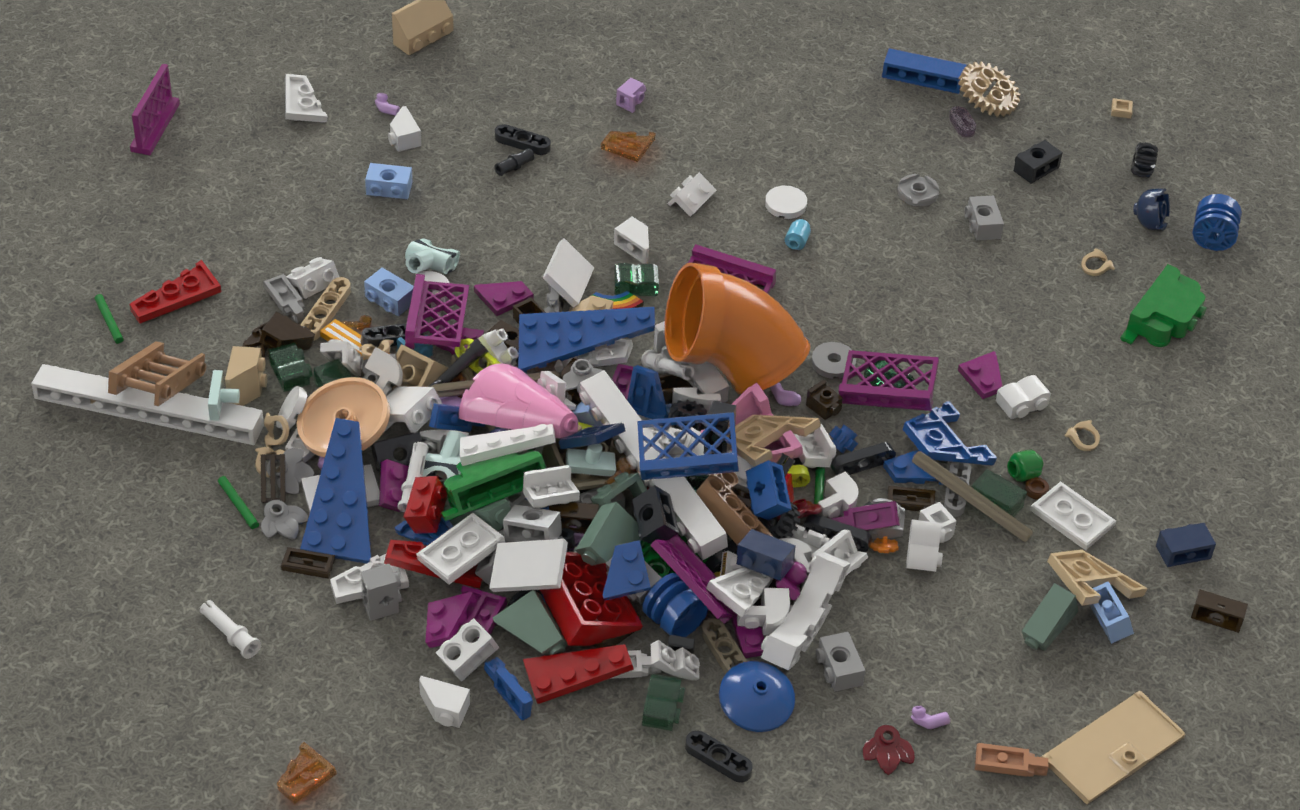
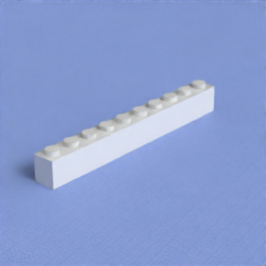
M42 364L31 383L34 398L38 400L255 445L264 427L263 412L256 408L233 403H222L219 421H212L209 418V398L177 393L160 406H154L155 394L128 387L117 395L108 393L109 378L57 366ZM90 399L96 400L95 403L91 404Z
M605 370L580 382L582 391L579 393L580 398L585 406H590L591 413L597 422L601 421L603 425L624 423L626 431L612 438L615 440L614 444L619 453L626 455L628 465L632 470L636 469L641 478L637 421L642 420ZM643 428V435L651 440L654 437L648 428ZM656 441L655 444L663 449L659 442ZM650 447L645 453V460L656 459L660 453L653 447ZM685 477L642 480L645 486L648 485L651 488L656 485L670 494L679 535L687 538L690 549L694 553H698L702 560L728 547L726 532Z

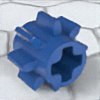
M843 425L841 429L835 426L829 433L833 438L832 442L836 449L842 453L846 449L852 452L858 445L856 440H854L857 434L846 425Z

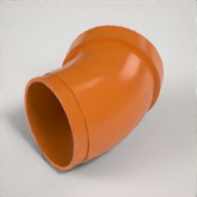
M687 263L676 275L668 296L664 328L666 347L674 361L692 364L709 362L724 374L736 393L742 394L748 387L758 383L762 390L779 383L793 373L808 356L810 343L804 337L800 327L781 304L762 289L733 275L721 273L717 267L711 265Z

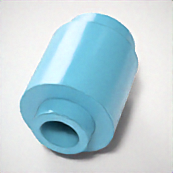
M803 219L794 221L785 236L786 245L791 249H803L811 233L810 224Z

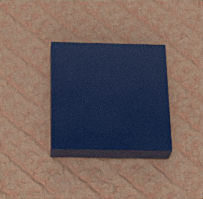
M624 423L587 427L560 439L558 442L560 449L595 445L626 430Z

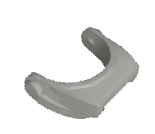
M879 498L873 500L872 504L891 502L892 500ZM897 503L900 526L870 530L868 533L872 536V539L883 538L884 536L887 538L903 536L905 509Z

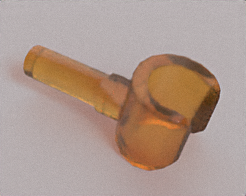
M362 315L359 321L340 322L348 327L358 328L362 332L363 329L370 328L372 318L368 315Z
M625 458L616 463L617 471L604 482L605 485H611L615 482L614 478L623 472L630 474L631 465Z

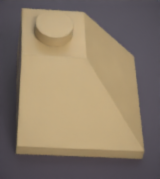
M402 344L396 354L397 361L403 372L401 386L428 387L448 369V367Z

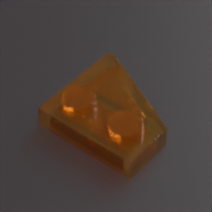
M610 131L601 142V149L638 162L654 142L656 133L649 132V136H636V132Z
M305 742L301 743L299 746L300 753L295 760L291 759L287 766V771L282 774L277 782L278 790L293 804H296L337 775L335 767Z

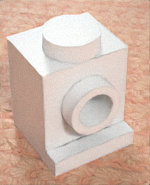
M940 502L920 510V521L941 523V528L945 529L944 542L953 537L956 520Z

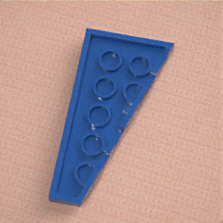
M640 307L519 314L518 368L527 373L528 369L535 367L540 369L546 367L547 363L556 360L564 361L594 351L595 347L604 344L607 346L613 345L616 340L625 337L631 339L655 331V308Z
M336 418L300 549L335 555L337 559L367 564L372 556L360 424L358 421Z

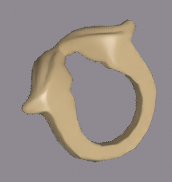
M1094 249L1093 252L1087 254L1081 262L1082 270L1090 276H1099L1108 270H1115L1113 262L1108 260L1105 253L1099 249ZM1091 258H1099L1105 261L1097 270H1091L1086 267V262Z
M383 340L377 348L389 353L390 345L394 341ZM372 344L362 345L359 350H362L363 358L369 359L375 346Z
M266 413L264 425L269 431L265 436L266 447L271 448L274 445L284 444L289 435L287 420L283 416H270L269 413ZM275 421H279L283 427V433L277 440L274 439L273 434Z
M1091 420L1079 422L1074 427L1069 428L1065 434V437H1069L1073 444L1082 451L1094 450L1100 442V435L1091 424ZM1085 429L1090 431L1095 437L1094 444H1083L1079 440L1076 430Z
M269 447L256 448L255 451L258 455L255 461V468L257 472L261 474V454L280 455L285 451L281 449L274 451Z

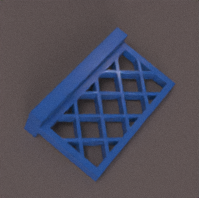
M734 412L637 421L639 466L642 480L739 472ZM730 420V427L724 433L714 427L719 421ZM695 423H702L707 427L699 436L690 429ZM671 425H678L683 429L675 438L666 432ZM654 427L659 432L650 440L643 435V428ZM710 431H713L720 437L713 445H710L703 439ZM686 433L696 439L688 448L679 442ZM662 435L672 441L664 450L655 444ZM723 441H726L732 446V453H721L716 448ZM700 442L709 450L704 455L697 456L692 450ZM676 444L684 453L680 457L673 458L668 452ZM650 447H653L660 453L656 459L645 460V453Z

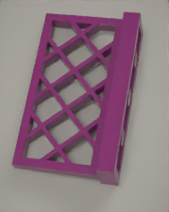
M167 64L160 66L132 113L135 138L130 145V152L151 155L180 105L179 98L172 97Z
M697 244L692 249V256L688 263L715 266L722 273L733 275L753 285L765 286L763 291L767 294L776 283V269Z
M416 274L405 330V346L414 349L415 343L460 347L469 285L425 281V275ZM428 290H439L440 292L433 295ZM453 292H464L457 297L452 294ZM445 296L450 299L444 303L440 300ZM434 302L437 305L436 307L431 309L427 306ZM455 304L460 307L455 311L449 308ZM442 310L447 313L442 317L437 314ZM430 316L435 319L430 323L424 320ZM455 319L457 323L450 325L447 321ZM442 325L445 329L437 331L434 327ZM426 331H429V332L432 333L433 335H431V336H422V335H420V334H422V333H424V332H426ZM452 333L456 339L446 338L445 335Z
M849 350L843 380L839 386V395L843 397L842 404L931 411L939 357ZM853 358H859L865 361V363L859 366L858 368H856L852 364ZM879 360H885L888 364L878 370L874 363ZM901 362H908L910 367L901 372L896 365ZM923 364H933L932 369L926 373H923L918 367ZM871 367L875 373L865 379L860 372ZM893 369L897 375L887 380L883 374ZM915 370L920 377L910 382L905 376ZM856 375L861 379V382L857 385L848 384V381ZM878 377L884 382L880 386H872L870 382ZM900 379L907 384L903 388H894L892 385ZM922 381L929 385L928 391L917 390L915 386Z
M678 534L670 540H655L651 544L654 550L724 624L737 614L706 589L709 581L717 577Z

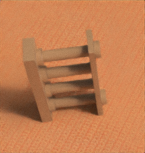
M155 341L109 371L108 393L117 395L126 388L131 387L155 394L154 406H160L204 375L206 371V363H204L205 354L200 353L190 361L165 355L164 343ZM140 379L146 380V381H149V382H153V383H156V384H152V383H148V382H145V381H141Z

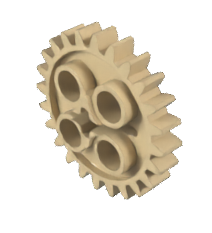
M976 62L973 65L969 64L959 76L960 81L958 84L962 86L960 91L965 92L963 97H969L968 103H975L974 108L980 107L982 113L986 110L990 116L994 112L996 117L1000 114L1004 117L1006 114L1010 115L1020 102V93L1017 92L1019 88L1013 86L1016 82L1010 81L1009 78L1011 76H1005L1004 70L999 72L997 66L991 68L990 63L986 66L983 62H980L979 65ZM995 81V86L991 89V91L988 93L986 97H983L985 91L988 89L991 83Z

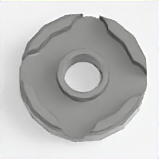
M919 174L903 177L897 188L900 199L913 206L931 205L939 196L937 182L929 176L919 177Z
M827 342L817 346L812 354L813 369L819 375L829 379H833V377L843 378L848 352L852 349L838 342ZM853 358L852 364L856 366V358ZM829 359H837L839 362H831Z

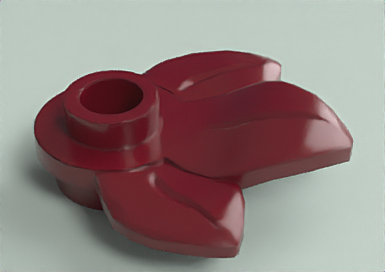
M798 499L793 502L798 508L797 511L800 512V516L797 518H804L810 514H819L822 511L820 504H812L811 501H806V499ZM781 515L776 517L777 522L780 520Z
M891 725L880 726L876 730L874 738L868 740L863 747V759L865 761L877 759L880 768L887 775L895 771L900 761L908 764H913L914 762L913 747L908 741L900 738L898 730ZM883 734H890L892 739L886 740Z

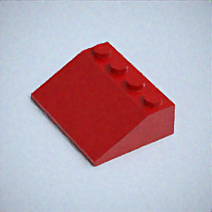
M566 552L561 588L540 589L567 644L572 646H590L609 638H616L641 630L643 625L627 596L604 601L603 592L607 580L606 573L608 572L606 563L591 566L583 561L582 556L578 552Z

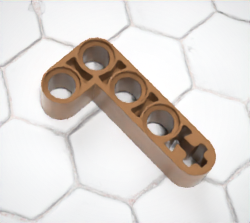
M734 472L711 474L696 490L697 495L737 545L751 529L773 537L732 491L739 480Z

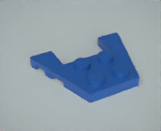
M950 401L943 403L941 408H933L926 415L921 414L906 421L902 430L919 451H922L933 460L991 466L996 462L997 457L987 445L966 447L947 425V422L958 421L960 413Z

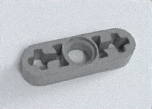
M952 462L949 471L969 485L971 465L969 463ZM958 469L962 470L961 477L957 476ZM946 487L943 506L953 517L961 516L965 510L966 500ZM953 499H958L957 507L952 506Z

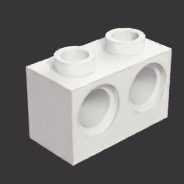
M473 618L469 623L464 624L459 629V632L450 640L445 641L436 654L460 681H463L490 657L499 646L489 633ZM479 637L476 642L472 643L475 638ZM460 654L457 659L453 660L456 655Z

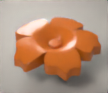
M886 536L883 539L876 538L874 543L871 542L870 548L879 553L896 552L899 550L898 541L895 539L887 540Z

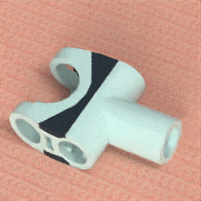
M424 238L412 241L405 253L406 266L412 273H419L430 268L443 274H448L455 270L460 258V251L435 247L430 240Z
M450 430L447 433L440 454L427 453L422 477L437 476L440 481H445L451 476L458 475L456 466L461 462L460 437L467 436L459 431Z

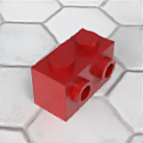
M437 476L415 477L404 514L405 520L415 534L437 533L442 516L441 512H443L447 499L445 486H443Z

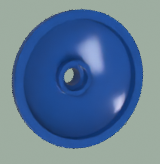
M747 661L732 667L725 674L719 688V700L726 716L737 726L753 732H767L780 727L789 719L795 705V693L790 680L778 668L760 661ZM757 686L763 687L764 690H759Z

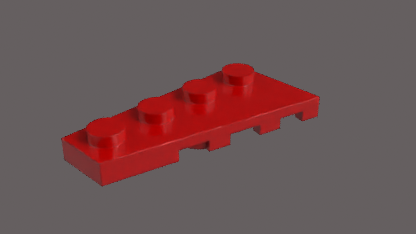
M200 260L195 263L196 267L190 271L185 269L180 273V277L173 281L167 280L162 283V288L157 291L151 290L129 304L130 310L137 321L143 323L221 293V285L204 262Z
M390 540L384 564L440 578L417 559L416 554L426 547L422 542ZM478 563L453 582L480 589L482 579L475 574Z
M625 644L523 659L537 704L634 670Z

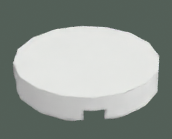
M782 185L769 190L766 195L765 207L768 212L776 217L780 215L785 216L784 219L797 218L804 214L806 210L807 197L798 188Z
M299 386L291 390L278 414L287 420L289 430L296 423L295 416L302 413L307 399V392ZM277 421L276 426L283 430L281 423Z

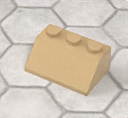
M415 0L393 12V45L406 54L411 55L454 31L453 14L446 1Z

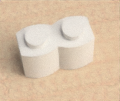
M1031 375L1017 383H1009L998 389L996 402L1010 419L1023 418L1029 412L1046 408L1049 404L1051 393L1036 375Z
M911 520L906 568L936 572L937 567H941L943 553L938 552L939 543H944L945 529L941 528V523Z

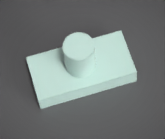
M213 370L208 400L209 418L212 421H219L222 403H239V389H224L223 370Z
M601 444L588 445L587 450L567 449L566 465L571 467V473L615 476V453L602 452Z

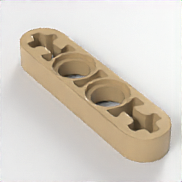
M343 277L333 279L301 323V326L307 327L311 332L315 333L314 341L320 337V330L331 322L350 295L351 287L348 279ZM328 300L336 301L334 304L325 303ZM318 314L326 315V317L321 319L316 318L315 316Z

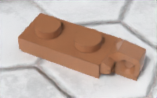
M978 743L976 746L975 770L1025 777L1034 775L1046 776L1049 758L1035 757V754L1029 753V749Z

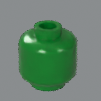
M1030 449L1013 453L1007 463L1009 475L1015 480L1025 482L1039 477L1044 463L1038 453Z

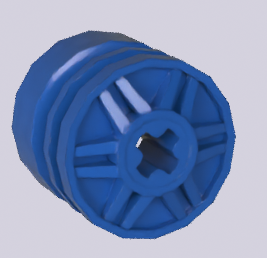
M1212 194L1204 197L1198 203L1192 234L1199 246L1205 249L1222 251L1236 243L1242 214L1238 202L1227 195Z
M676 573L668 574L660 579L648 592L643 602V612L656 624H660V627L669 636L687 637L701 625L709 610Z

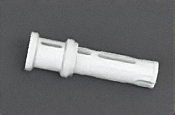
M647 350L641 357L643 367L657 371L659 374L666 372L685 380H690L689 377L692 378L694 376V368L692 366L670 360L666 354H658L654 350Z
M415 442L413 444L407 479L401 487L403 491L402 499L398 503V509L402 512L406 510L415 477H422L428 450V445L423 442Z
M206 601L210 608L205 603L202 604L200 613L227 636L228 643L233 647L236 646L244 658L249 659L258 653L261 648V642L259 639L250 636L246 627L234 623L213 601Z

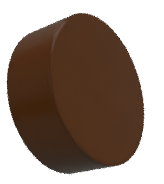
M1039 477L1027 480L1025 485L1026 495L1035 500L1040 499L1049 491L1048 482Z

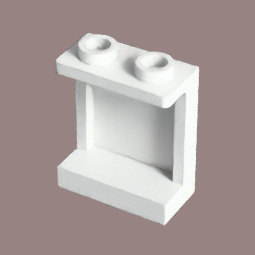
M397 386L386 396L390 406V418L385 431L395 422H405L410 432L416 433L431 419L433 404H442L434 387Z

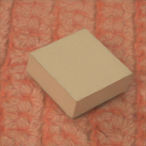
M1114 98L1112 100L1111 116L1131 119L1133 101Z

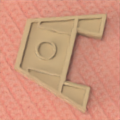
M753 414L735 426L737 454L755 467L773 458L772 451L764 449V447L779 440L783 436L782 434L789 430L793 434L806 437L821 427L820 419Z
M1084 550L1051 553L1047 561L1068 589L1076 595V599L1082 606L1097 604L1101 595L1093 587L1108 581L1110 585H1113L1129 599L1143 597L1148 589Z

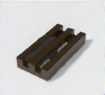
M261 454V503H268L271 500L286 502L285 454ZM266 460H270L271 498H267ZM276 460H280V498H276Z
M888 486L887 499L895 501L905 510L920 511L935 504L936 490Z
M287 547L281 563V570L329 579L330 571H332L333 564L335 563V555ZM290 556H292V557H298V558H303V560H301V559H295V558H290ZM313 560H315V561H321V562H326L327 564L318 563V562H313Z

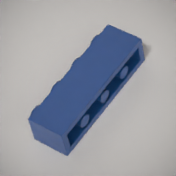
M889 48L883 65L882 78L959 94L962 87L958 84L960 81L959 76L966 67V64Z

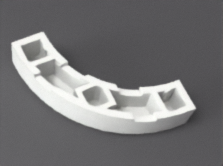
M822 552L812 558L809 564V570H811L796 602L794 605H790L785 621L763 640L761 649L764 650L761 656L762 659L786 670L791 669L799 661L800 652H806L831 610L832 605L828 604L835 591L838 592L851 563L826 552Z

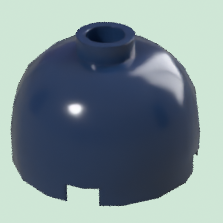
M1166 188L1147 190L1141 194L1138 202L1134 203V215H1137L1138 221L1143 227L1150 230L1166 229L1168 223L1163 222L1165 217L1170 215L1169 194L1164 193Z

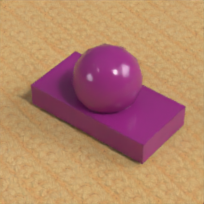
M794 562L792 568L781 581L775 579L776 587L789 588V597L792 600H796L800 595V584L807 578L806 567L802 563Z

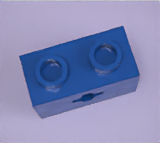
M767 460L745 471L747 477L746 485L751 497V509L755 516L770 520L792 510L782 465Z

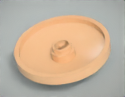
M356 377L334 380L318 388L306 399L303 411L297 417V431L303 444L309 451L318 456L325 457L335 419L358 421L361 430L362 451L375 443L385 431L390 418L389 402L382 389L370 380Z

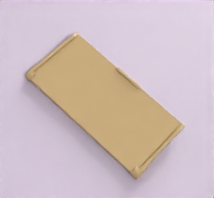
M1138 691L1041 757L1049 758L1048 768L1088 805L1183 739L1185 733L1142 691Z

